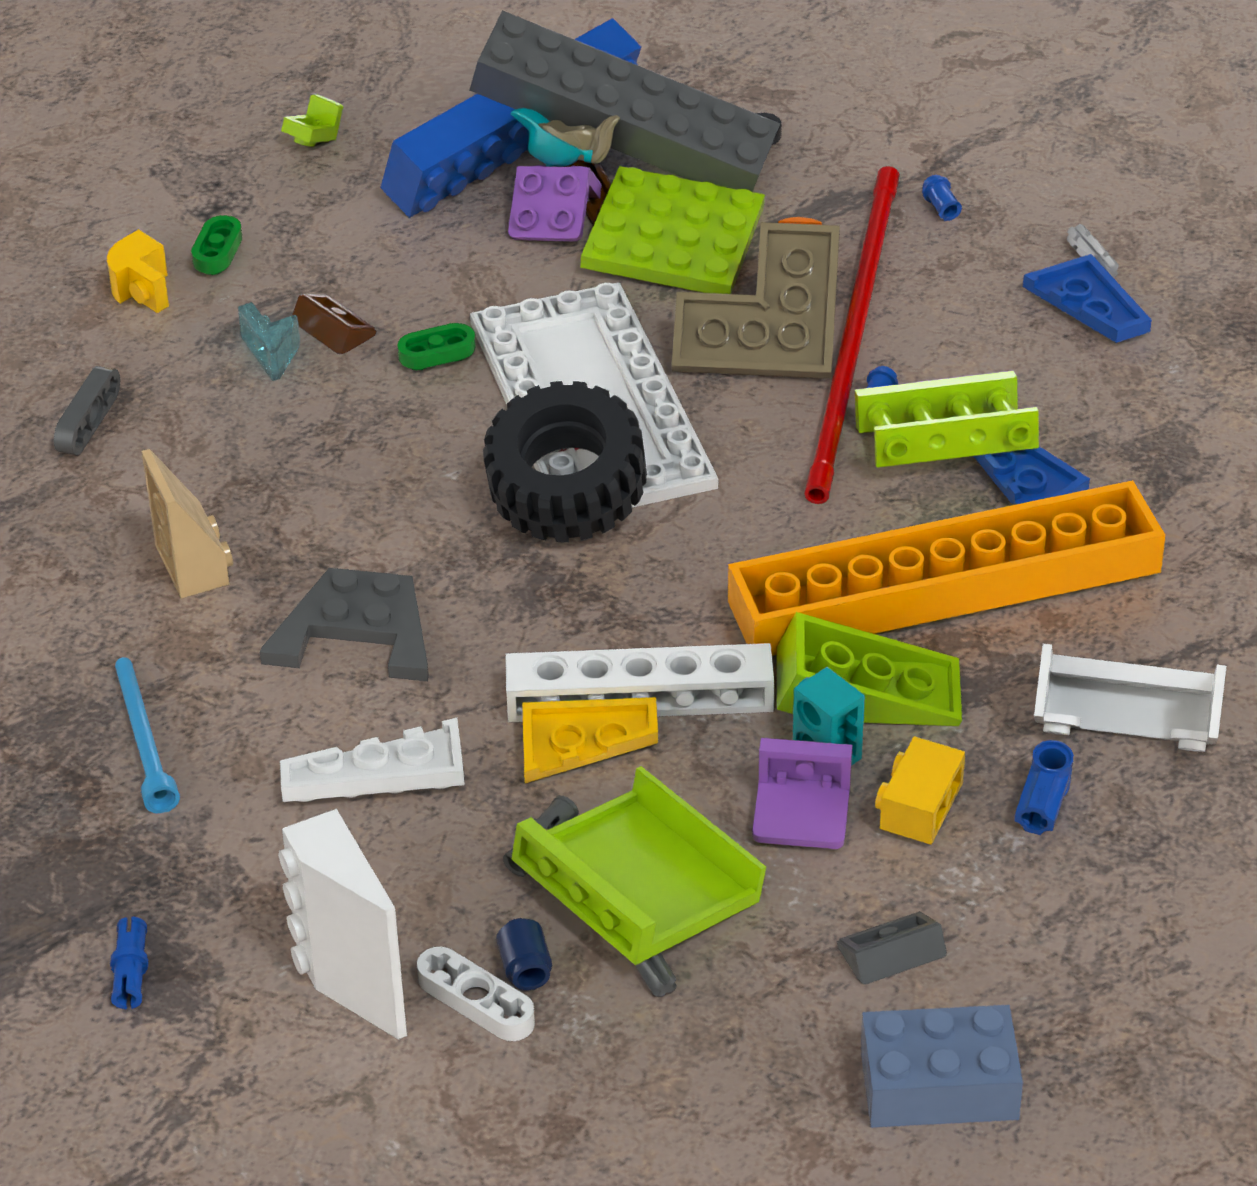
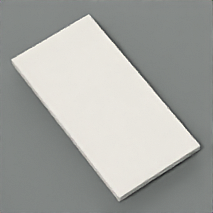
M620 282L613 284L602 283L597 287L579 291H564L559 295L540 299L529 298L521 303L502 307L490 306L483 311L470 313L471 326L506 404L517 395L521 398L524 397L530 388L538 385L540 389L550 387V382L562 381L563 385H573V381L585 382L587 387L592 389L596 385L608 390L610 398L616 395L627 403V409L634 412L639 421V429L642 430L647 479L646 484L643 486V495L639 503L635 506L632 505V508L718 489V477ZM564 448L567 450L560 451L561 449L544 455L534 464V467L537 471L545 474L567 475L587 468L599 456L585 449L579 448L575 451L574 448Z

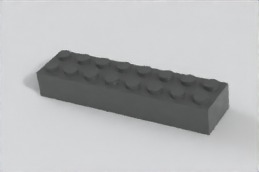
M503 10L477 61L469 91L514 109L527 108L535 110L549 121L559 120L567 126L589 125L597 128L608 117L618 115L620 120L614 128L610 148L689 180L711 182L718 186L735 190L746 189L753 192L780 123Z

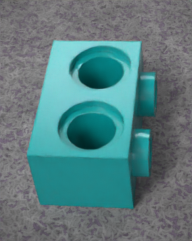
M828 667L812 677L803 679L794 688L793 740L852 745V766L862 759L865 695Z

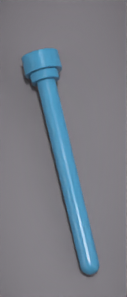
M122 657L116 661L115 669L146 775L141 786L144 806L152 813L168 812L174 809L180 801L178 787L175 779L163 772L132 661L129 658Z

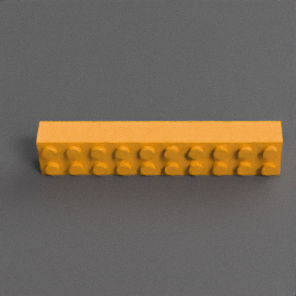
M1132 480L728 564V603L746 644L770 643L773 656L777 655V646L796 612L872 634L1161 573L1166 535Z

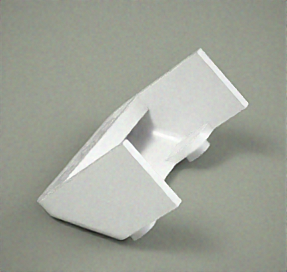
M1043 644L1034 712L1035 722L1044 724L1043 732L1051 734L1070 735V729L1076 728L1179 741L1178 749L1205 752L1206 744H1216L1218 739L1226 666L1217 665L1214 674L1054 655L1052 645Z

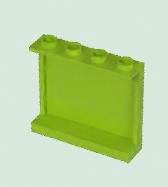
M642 766L636 768L632 791L549 830L543 828L531 817L517 823L511 860L634 965L758 903L766 872V866L756 857L751 855Z

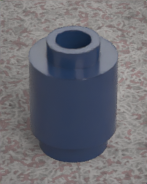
M517 918L509 921L498 931L496 936L506 977L520 990L537 989L549 980L552 969V960L543 929L537 921L532 919Z

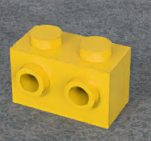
M914 736L906 752H898L893 763L890 782H883L878 790L875 808L881 810L880 829L932 845L963 784L965 751Z

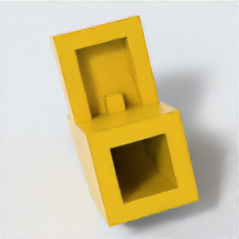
M138 229L116 242L107 254L111 291L115 300L120 304L133 297L138 303L144 304L154 312L159 313L169 307L165 280L168 274L164 245Z

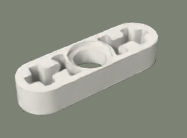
M433 947L427 949L419 956L417 960L418 982L425 992L503 1040L518 1041L531 1034L535 1026L534 1005L528 996L449 948ZM472 987H481L489 992L484 998L479 1000H470L463 996V993ZM504 1014L509 1016V1018L505 1019Z

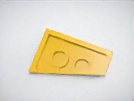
M656 697L522 702L525 783L658 743Z

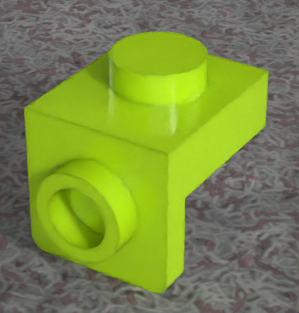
M318 94L311 95L307 114L284 117L281 131L294 136L296 143L310 147L315 146L316 142L336 140L343 105Z

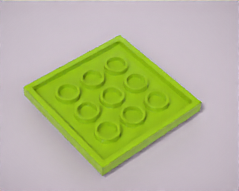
M619 166L581 254L580 268L703 293L732 294L764 208L765 194L751 192L746 189L735 190L718 186L711 182H699L679 178L675 175H663L634 167Z

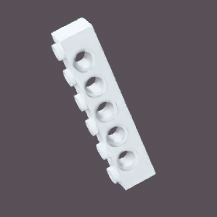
M770 643L509 653L506 654L508 722H523L522 702L656 697L657 717L774 712V674Z

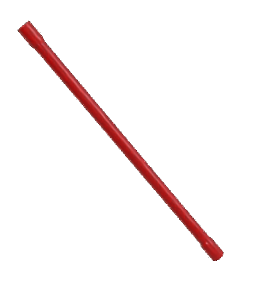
M891 166L880 168L877 174L873 191L874 200L814 462L810 467L804 494L806 499L814 504L825 503L829 499L835 458L892 201L895 199L900 178L898 170Z

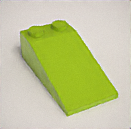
M799 612L795 613L777 646V710L793 714L794 688L803 679L812 677L828 667L865 695L864 723L959 726L962 722L959 658Z

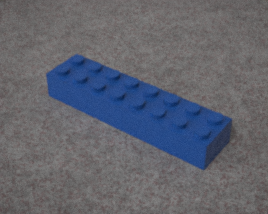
M614 18L574 39L638 65L636 62L642 47ZM476 94L395 139L392 142L380 188L409 218L421 211L428 212L443 198L450 194L452 196L459 194L469 183L476 179L483 180L487 178L495 168L504 163L511 164L516 161L523 152L528 150L529 131L510 114L516 109Z

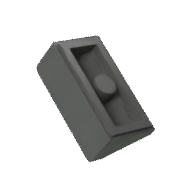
M920 911L840 938L837 941L838 949L862 984H869L941 959L947 953L941 924Z

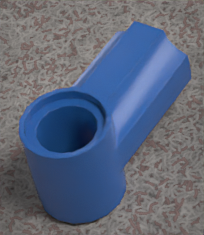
M1056 740L1043 741L1033 750L1031 768L1014 817L1015 822L1019 823L1026 832L1041 835L1043 832L1053 831L1063 798L1069 791L1074 754L1065 743Z

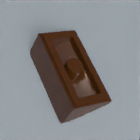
M299 295L291 316V321L337 354L347 353L374 337L377 332L373 326L328 295Z

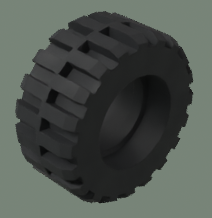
M562 381L550 382V387L540 389L538 385L528 389L527 395L521 398L519 395L514 397L507 403L508 409L506 411L501 409L492 420L493 426L487 429L484 438L485 448L483 449V457L492 501L496 503L497 511L503 519L511 520L512 527L520 532L526 533L530 530L532 537L545 541L547 537L555 538L556 542L569 543V538L580 537V540L583 541L593 538L592 533L600 530L602 533H605L614 528V521L617 519L621 522L625 520L632 512V505L635 506L639 503L643 495V486L646 484L647 479L642 430L639 429V421L634 412L627 409V403L616 395L610 398L608 390L596 385L593 389L588 388L587 383L573 381V385H563ZM564 448L585 449L599 456L587 468L567 475H550L532 468L544 455Z

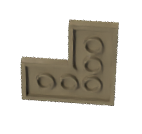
M761 222L756 295L677 292L672 371L831 379L840 225Z

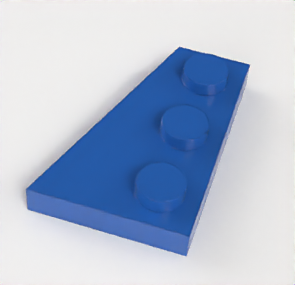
M1092 254L1024 274L1023 288L1116 343L1149 333L1151 330L1152 319Z

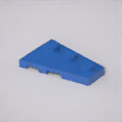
M1040 446L1034 449L973 456L1012 505L1089 489V477Z

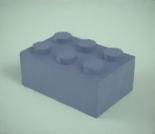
M1010 1005L862 1012L860 1050L871 1128L1019 1120L1023 1080Z

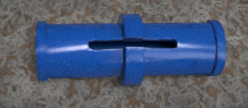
M127 917L119 920L117 923L116 950L112 953L110 959V967L114 973L111 1002L121 1009H127L128 994H131L132 1009L141 1004L142 978L148 970L147 954L144 952L147 924L138 917H131L130 932H127Z

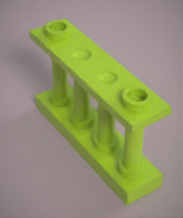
M1014 371L855 390L856 428L859 433L874 432L875 465L877 468L1039 448V410L1037 407L1018 409L1017 376Z

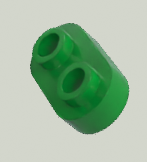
M220 215L212 217L204 223L191 249L193 266L197 271L207 275H216L230 266L243 239L241 223L237 218Z
M450 323L408 333L401 337L397 344L399 362L412 370H423L436 365L461 361L471 356L475 351V332L466 324Z

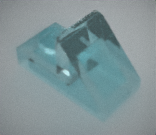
M253 302L238 306L241 338L272 381L280 379L300 346L298 317L292 315L271 322L266 314L261 315Z

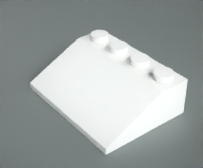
M335 809L282 828L284 849L280 850L278 854L283 871L289 881L283 884V891L293 913L287 916V923L297 945L291 947V955L296 969L300 974H308L316 990L397 1039L407 1036L395 907L338 810Z

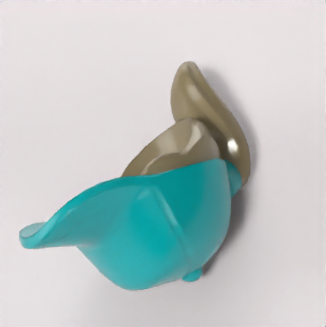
M519 108L510 113L529 131V153L543 162L546 167L569 166L578 160L593 164L602 162L608 155L612 144L614 128L620 120L618 115H614L605 119L597 128L589 125L567 126L559 120L549 121L537 111L527 108Z

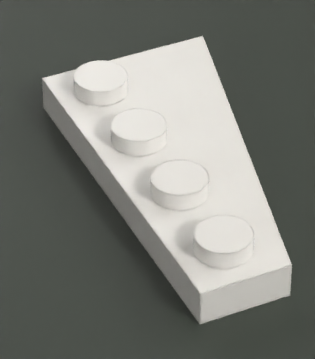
M453 718L442 721V729L424 733L421 726L404 730V738L380 743L378 737L362 740L359 745L348 752H342L339 748L334 747L280 760L283 802H308L314 799L333 797L352 798L365 794L401 793L407 790L445 789L450 786L465 785L458 720Z

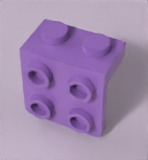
M517 166L508 228L509 235L514 240L579 241L583 235L587 199H600L602 184L589 167Z
M761 738L759 749V784L752 830L753 839L756 842L830 849L841 848L845 842L851 785L852 745Z

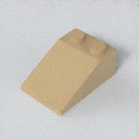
M150 449L141 451L155 545L180 598L229 585L227 567L233 566L232 554L227 542L220 543L219 541L220 533L214 516L207 517L200 501Z

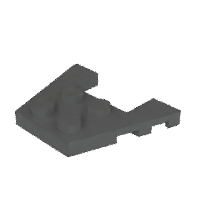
M328 568L260 650L262 665L300 668L310 637L394 645L388 663L389 678L427 682L429 678L413 577L409 575Z

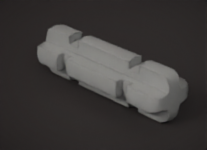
M1079 224L1075 228L1071 226L1068 229L1067 241L1081 257L1092 254L1113 278L1118 275L1117 269L1119 264L1084 225Z

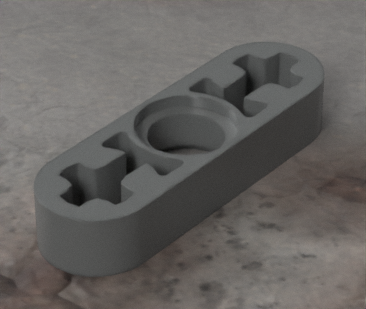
M95 366L56 425L54 433V447L56 451L72 455H80L118 396L120 373L117 369Z

